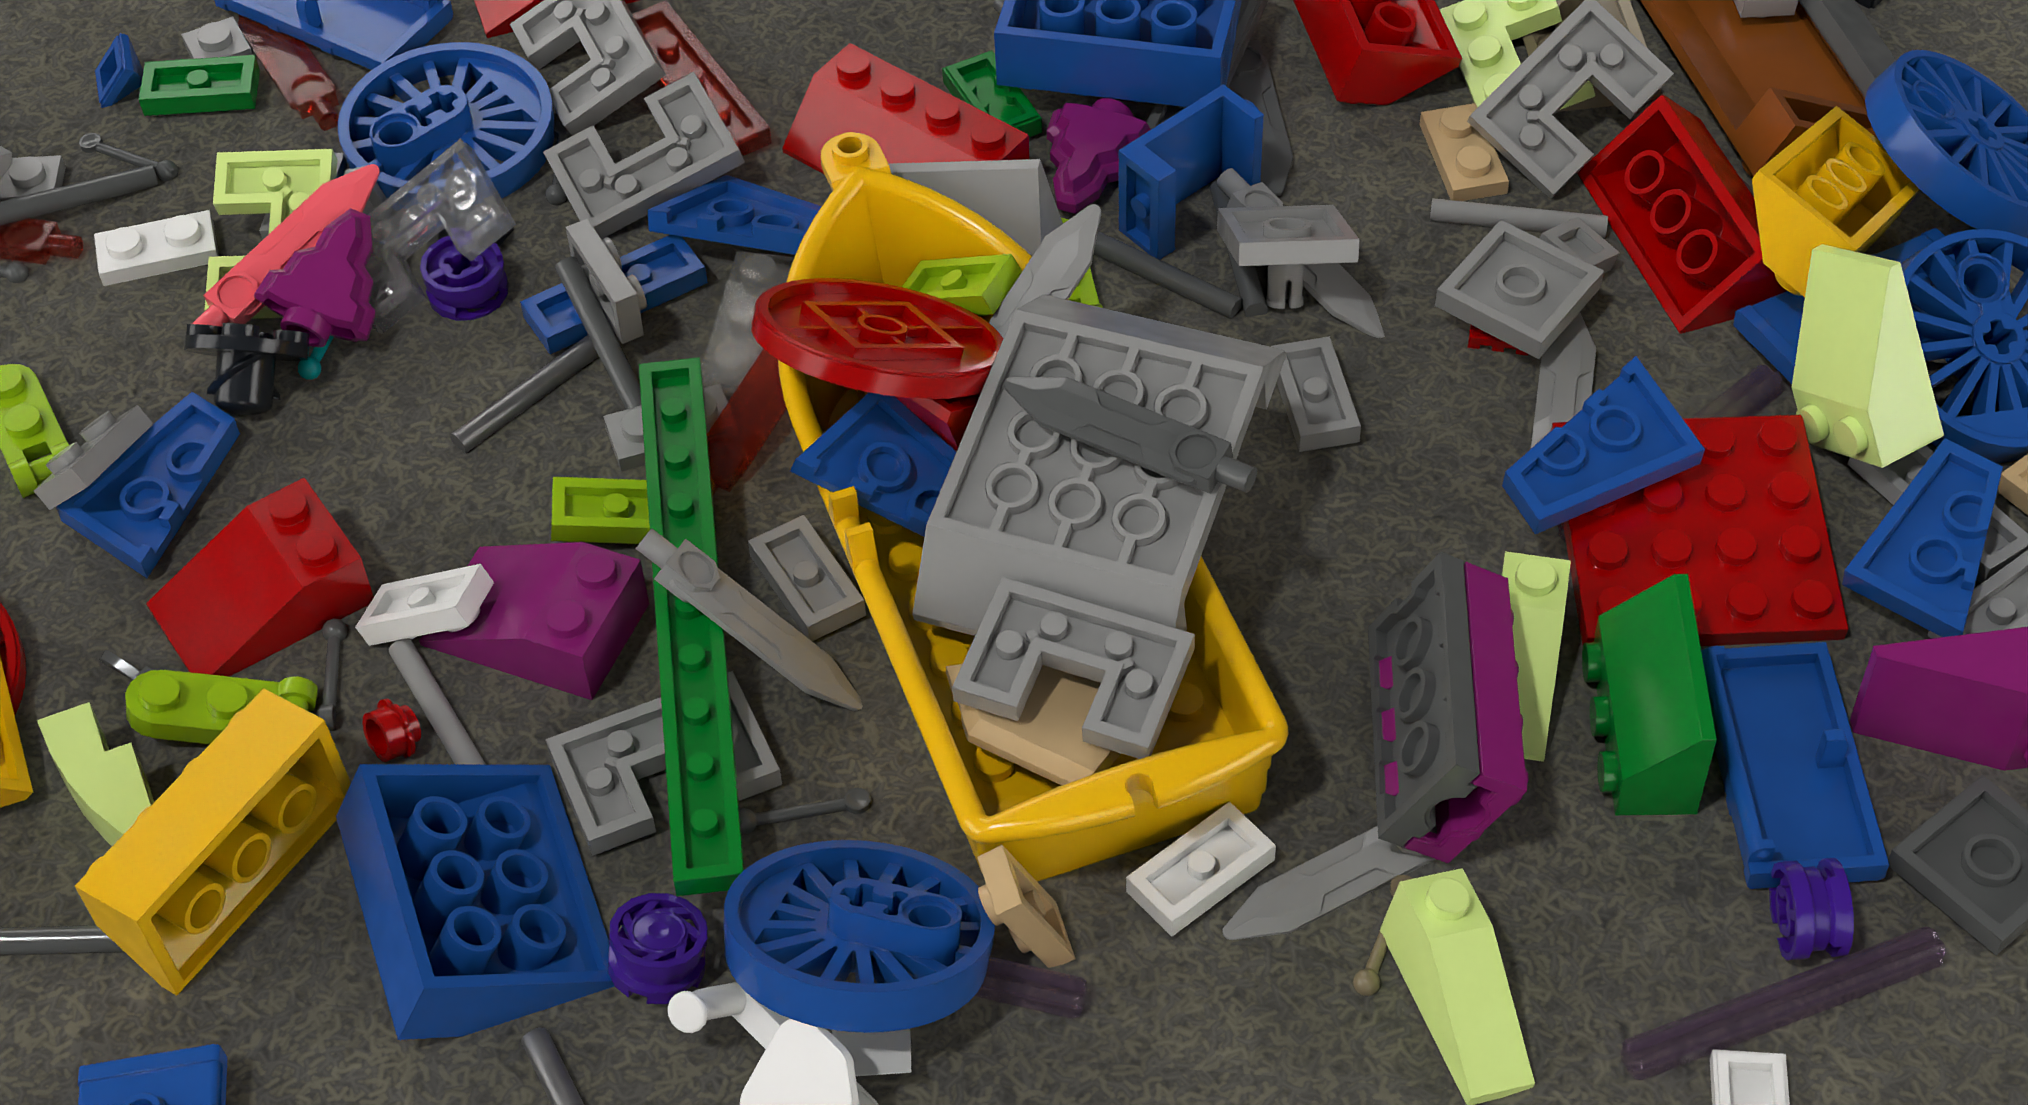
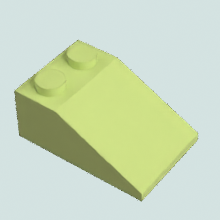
M1821 244L1813 248L1811 253L1791 388L1797 406L1796 415L1803 417L1809 444L1881 468L1944 436L1901 263Z

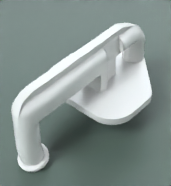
M737 982L701 988L692 992L681 991L670 999L668 1016L671 1023L678 1030L684 1033H694L701 1030L707 1020L733 1016L766 1049L742 1091L740 1105H879L856 1082L854 1062L850 1052L827 1029L795 1021L768 1009L747 994Z

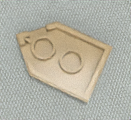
M962 664L946 666V675L951 691ZM1042 665L1018 721L958 703L961 711L962 726L968 742L1060 785H1065L1109 769L1121 754L1083 742L1082 726L1101 684L1097 681Z

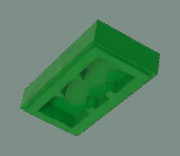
M993 50L942 68L943 83L952 96L1028 134L1029 137L1042 133V118L1022 90L1018 87L997 85L996 61Z

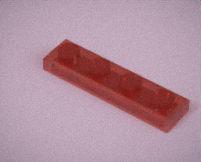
M666 0L632 14L666 73V76L657 81L661 89L694 72L739 148L742 157L772 144L769 125Z

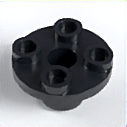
M222 323V327L187 324L184 350L197 354L217 356L215 379L207 388V394L214 395V404L219 409L238 415H257L269 411L273 406V400H280V394L274 387L276 360H308L309 333L273 330V334L260 332V326L236 323Z

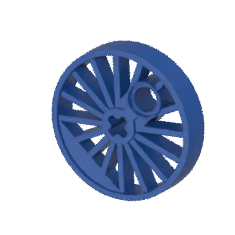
M449 42L433 44L399 54L367 73L352 88L343 102L338 118V136L350 169L375 164L379 167L380 175L376 182L392 207L416 213L436 214L438 203L443 204V201L476 209L496 202L521 188L546 162L547 158L543 151L551 148L554 143L553 102L550 89L541 73L532 64L515 53L481 43ZM454 75L452 86L441 85L439 77ZM471 78H473L476 81V83L469 90ZM428 80L430 89L422 93L413 86V84ZM393 94H396L404 103L390 99L389 97ZM464 157L474 167H476L481 172V174L470 177ZM452 158L459 180L444 182L449 161ZM495 159L503 161V163L499 164ZM427 174L426 182H420V180Z
M1912 50L1901 55L1870 84L1865 96L1869 121L1885 151L1900 170L1924 194L1959 220L1976 229L2000 230L2028 238V112L2012 96L1989 78L1954 58L1928 50Z
M1972 229L1956 232L1929 244L1901 263L1910 301L1928 313L1924 314L1913 311L1919 336L1938 340L1936 342L1921 343L1925 361L1945 359L1947 365L1929 376L1931 386L1934 388L1953 375L1959 379L1943 406L1940 408L1937 405L1944 436L1931 444L1938 447L1946 438L1995 463L2017 461L2028 454V330H2025L2028 328V313L2016 320L2028 299V238L2010 232L1991 229ZM1954 254L1956 261L1954 267L1945 257L1946 255ZM2012 265L2024 273L2010 294ZM1919 266L1922 267L1932 281V286L1914 274ZM1965 285H1967L1972 290L1974 295H1972L1967 290ZM1975 387L1972 415L1956 417Z
M861 840L813 842L772 853L756 861L739 874L730 886L724 903L725 956L729 970L741 988L757 1002L782 1016L815 1027L846 1032L873 1033L905 1030L935 1022L959 1010L977 994L984 982L994 940L995 925L988 917L978 894L979 886L957 868L917 850L893 844ZM850 972H854L856 983L845 982Z

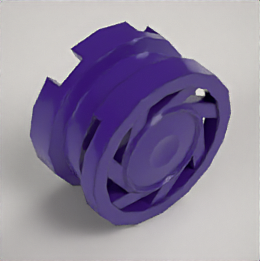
M456 233L443 237L429 246L421 258L420 272L426 286V295L431 308L442 317L456 321L481 318L499 308L508 295L509 282L504 271V260L498 245L488 237L480 241L474 239L473 233ZM497 291L500 292L495 300H488ZM483 308V309H480V310H477V311H474V312H468V311L466 310V309Z
M1836 858L1820 860L1817 868L1815 866L1803 867L1797 860L1775 863L1771 875L1772 878H1781L1780 886L1769 888V901L1773 924L1778 923L1781 934L1786 936L1777 938L1781 955L1786 961L1807 959L1810 957L1811 952L1826 950L1831 957L1848 955L1853 942L1854 912L1851 891L1842 864Z
M648 893L631 898L616 910L610 921L608 974L619 991L628 998L633 993L647 997L646 1004H668L675 994L686 991L691 986L698 988L705 974L707 922L696 906L687 899L669 893ZM685 919H691L695 927L688 923Z

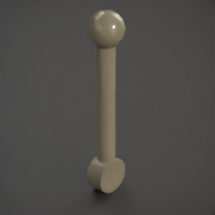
M1397 875L1390 883L1389 890L1391 895L1394 897L1400 881L1413 878L1408 875ZM1380 931L1365 969L1359 970L1353 977V987L1362 996H1371L1380 988L1381 982L1378 972L1388 949L1386 940Z

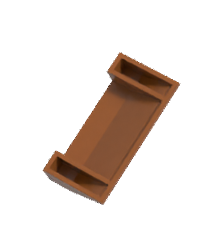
M1640 0L1743 159L1742 166L1751 177H1754L1759 169L1836 106L1877 138L1867 115L1865 97L1799 1L1794 15L1740 18L1733 0Z

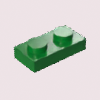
M256 55L145 62L138 99L144 116L255 109L260 76Z

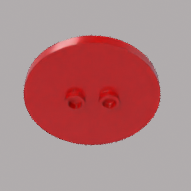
M840 278L795 280L768 289L755 302L751 326L753 337L765 351L779 361L805 374L851 389L887 396L917 399H950L981 393L1004 339L983 318L949 301L894 285Z

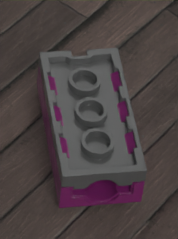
M1440 552L1411 582L1412 592L1405 600L1396 597L1368 626L1378 839L1401 847L1404 845L1406 849L1449 863L1471 842L1479 839L1484 830L1508 808L1516 805L1527 792L1528 771L1525 768L1522 739L1523 716L1520 713L1517 683L1519 667L1515 660L1513 638L1514 613L1510 605L1508 578L1468 562L1463 564V560Z

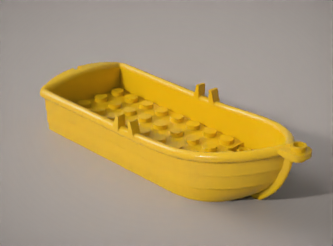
M847 132L828 140L821 150V166L832 193L824 202L806 231L790 267L786 282L813 278H840L902 287L920 261L1012 254L1023 271L1032 256L1004 231L966 206L926 186L891 174L889 164L877 141L865 134ZM994 314L979 317L989 322ZM778 360L784 401L803 452L869 393L818 379ZM817 485L961 829L966 834L978 865V856L1003 845L1038 882L1186 834L1229 801L1243 815L1253 812L1259 807L1262 794L1266 791L1267 772L1271 766L1272 755L1280 751L1285 745L1288 737V725L1202 556L1184 601L1187 624L1186 632L1195 634V649L1152 755L1138 759L1121 753L1109 769L1065 785H1060L967 741L961 722L959 705L953 700V692L946 675V666L963 664L975 636L914 620L912 613L924 537L858 505L857 492L854 486L831 492Z

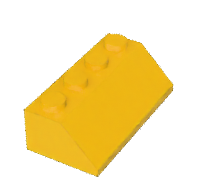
M1838 106L1834 107L1759 169L1752 178L1763 264L1775 273L1776 280L1784 289L1794 295L1805 297L1813 248L1824 244L1864 253L1891 226L1920 192V189L1891 159L1880 141Z
M263 688L244 709L238 711L231 718L228 726L198 757L186 765L182 774L151 806L139 814L135 823L105 855L92 863L83 878L75 885L96 926L161 987L176 996L337 820L336 815L350 787L351 781L325 720Z

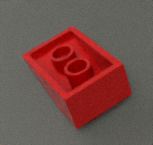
M304 477L247 505L171 578L146 605L189 672L230 677L321 630L328 620L333 618L342 619L368 606L374 596L362 558Z

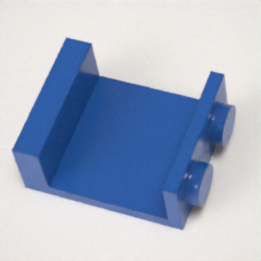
M1223 84L1119 150V231L1149 255L1160 260L1175 250L1177 203L1215 180L1230 168H1233L1250 186L1260 183L1264 114L1251 101L1241 98Z

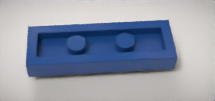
M668 235L620 257L624 275L627 277L633 274L643 289L647 307L640 310V313L708 283L705 266L681 236ZM562 283L520 301L524 319L549 354L579 342L588 335Z

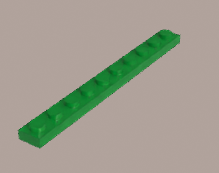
M700 357L639 364L650 529L653 528L677 548L687 539L713 559L719 568L703 373ZM652 562L673 882L676 896L728 891L734 880L745 870L725 632L724 629L692 604L681 601L654 580L661 568Z

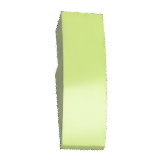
M90 702L37 720L48 750L70 794L87 820L113 846L135 823L139 814L154 803L146 774L132 743L109 750L106 737Z

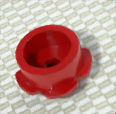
M385 698L378 702L377 709L365 713L363 716L362 725L367 743L382 762H388L402 755L405 758L407 756L410 757L415 753V743L421 739V728L415 713L409 706H399L398 704H393L390 699Z

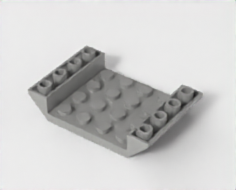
M1044 294L1017 308L926 524L912 613L914 620L975 636L1001 578L1005 577L1187 631L1184 601L1227 485L1218 482L1212 493L1209 494L1040 426L1005 390L1004 381L1008 377L1013 376L1068 377L1229 441L1232 446L1233 459H1237L1255 407L1267 410L1286 358L1285 350Z

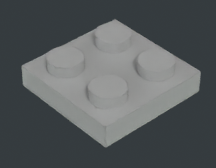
M1500 220L1437 289L1435 306L1539 359L1601 288L1604 270Z

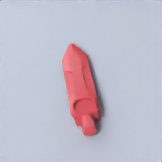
M370 164L322 184L203 295L209 308L192 324L222 327V323L246 324L265 306L254 298V294L269 270L283 269L295 251L315 247L324 228L350 208L363 212L380 175L379 167L375 164Z

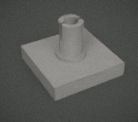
M1334 205L1218 208L1217 232L1238 266L1268 265V284L1265 299L1269 307L1285 309V299H1289V307L1291 309L1303 306L1304 264L1358 262L1359 238Z

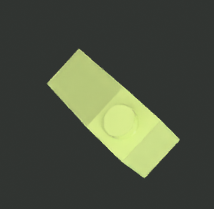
M1505 551L1501 576L1508 578L1510 605L1514 613L1513 638L1515 660L1519 667L1517 683L1520 713L1523 716L1522 739L1524 759L1544 762L1571 560Z
M1463 868L1400 881L1380 932L1386 940V944L1466 1105H1475L1500 1099L1533 1088L1535 1081L1494 928Z

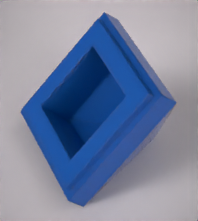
M122 33L116 36L95 70L101 108L112 106L141 86L143 68L128 35Z

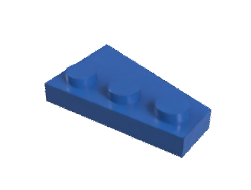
M725 175L648 209V228L650 232L796 255L806 231L822 206Z
M1635 356L1621 369L1620 376L1603 391L1599 388L1584 401L1582 410L1563 427H1555L1505 471L1502 487L1533 532L1538 534L1699 465L1705 449L1637 356Z
M191 392L157 420L87 488L56 506L61 521L145 578H148L239 437L240 432L235 418L194 392Z
M867 393L795 459L790 472L831 492L854 486L857 492L858 505L925 537L926 524L956 451L895 396Z
M1944 438L1844 570L1842 585L1941 637L1963 635L2003 466Z

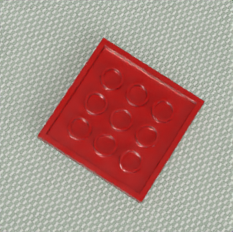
M1801 415L1682 418L1705 449L1699 465L1563 522L1568 558L1571 560L1570 571L1582 645L1594 642L1599 615L1674 574H1688L1700 646L1844 640L1848 632V624L1805 425ZM1567 422L1552 423L1551 431L1555 427H1563Z

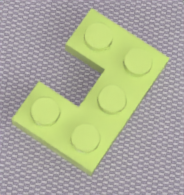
M1463 0L1439 9L1463 58L1459 67L1477 108L1521 65L1512 40L1562 22L1556 0ZM1587 81L1561 109L1595 97L1593 84Z
M333 149L217 152L213 205L219 215L270 213V234L322 184L337 178L338 159ZM245 256L209 257L206 292ZM205 300L204 310L206 311L209 308V306ZM264 306L251 319L283 317Z

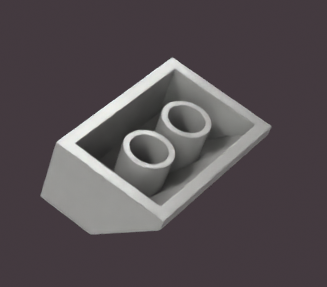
M1040 159L889 164L891 174L926 186L978 213L1004 231L1031 256H1033L1045 236L1063 224Z

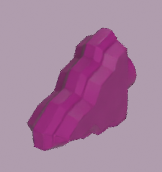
M1109 98L1099 99L1092 106L1065 103L1062 109L1053 111L1046 134L1047 140L1053 143L1050 150V161L1058 168L1053 177V189L1057 208L1076 214L1099 199L1107 183L1118 181L1119 150L1150 131L1151 128L1147 122L1135 118L1130 109L1122 102Z
M350 208L324 228L315 247L295 251L283 269L269 270L256 290L254 298L271 311L283 317L280 323L282 330L309 333V346L324 347L330 336L352 342L368 341L376 317V310L369 303L374 281L365 268L373 251L370 215Z

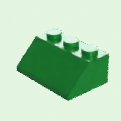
M1674 574L1599 615L1594 642L1583 644V678L1585 682H1596L1598 695L1592 696L1590 700L1591 733L1593 737L1604 736L1606 750L1600 751L1598 755V785L1600 792H1612L1615 816L1697 814L1717 740L1688 574Z

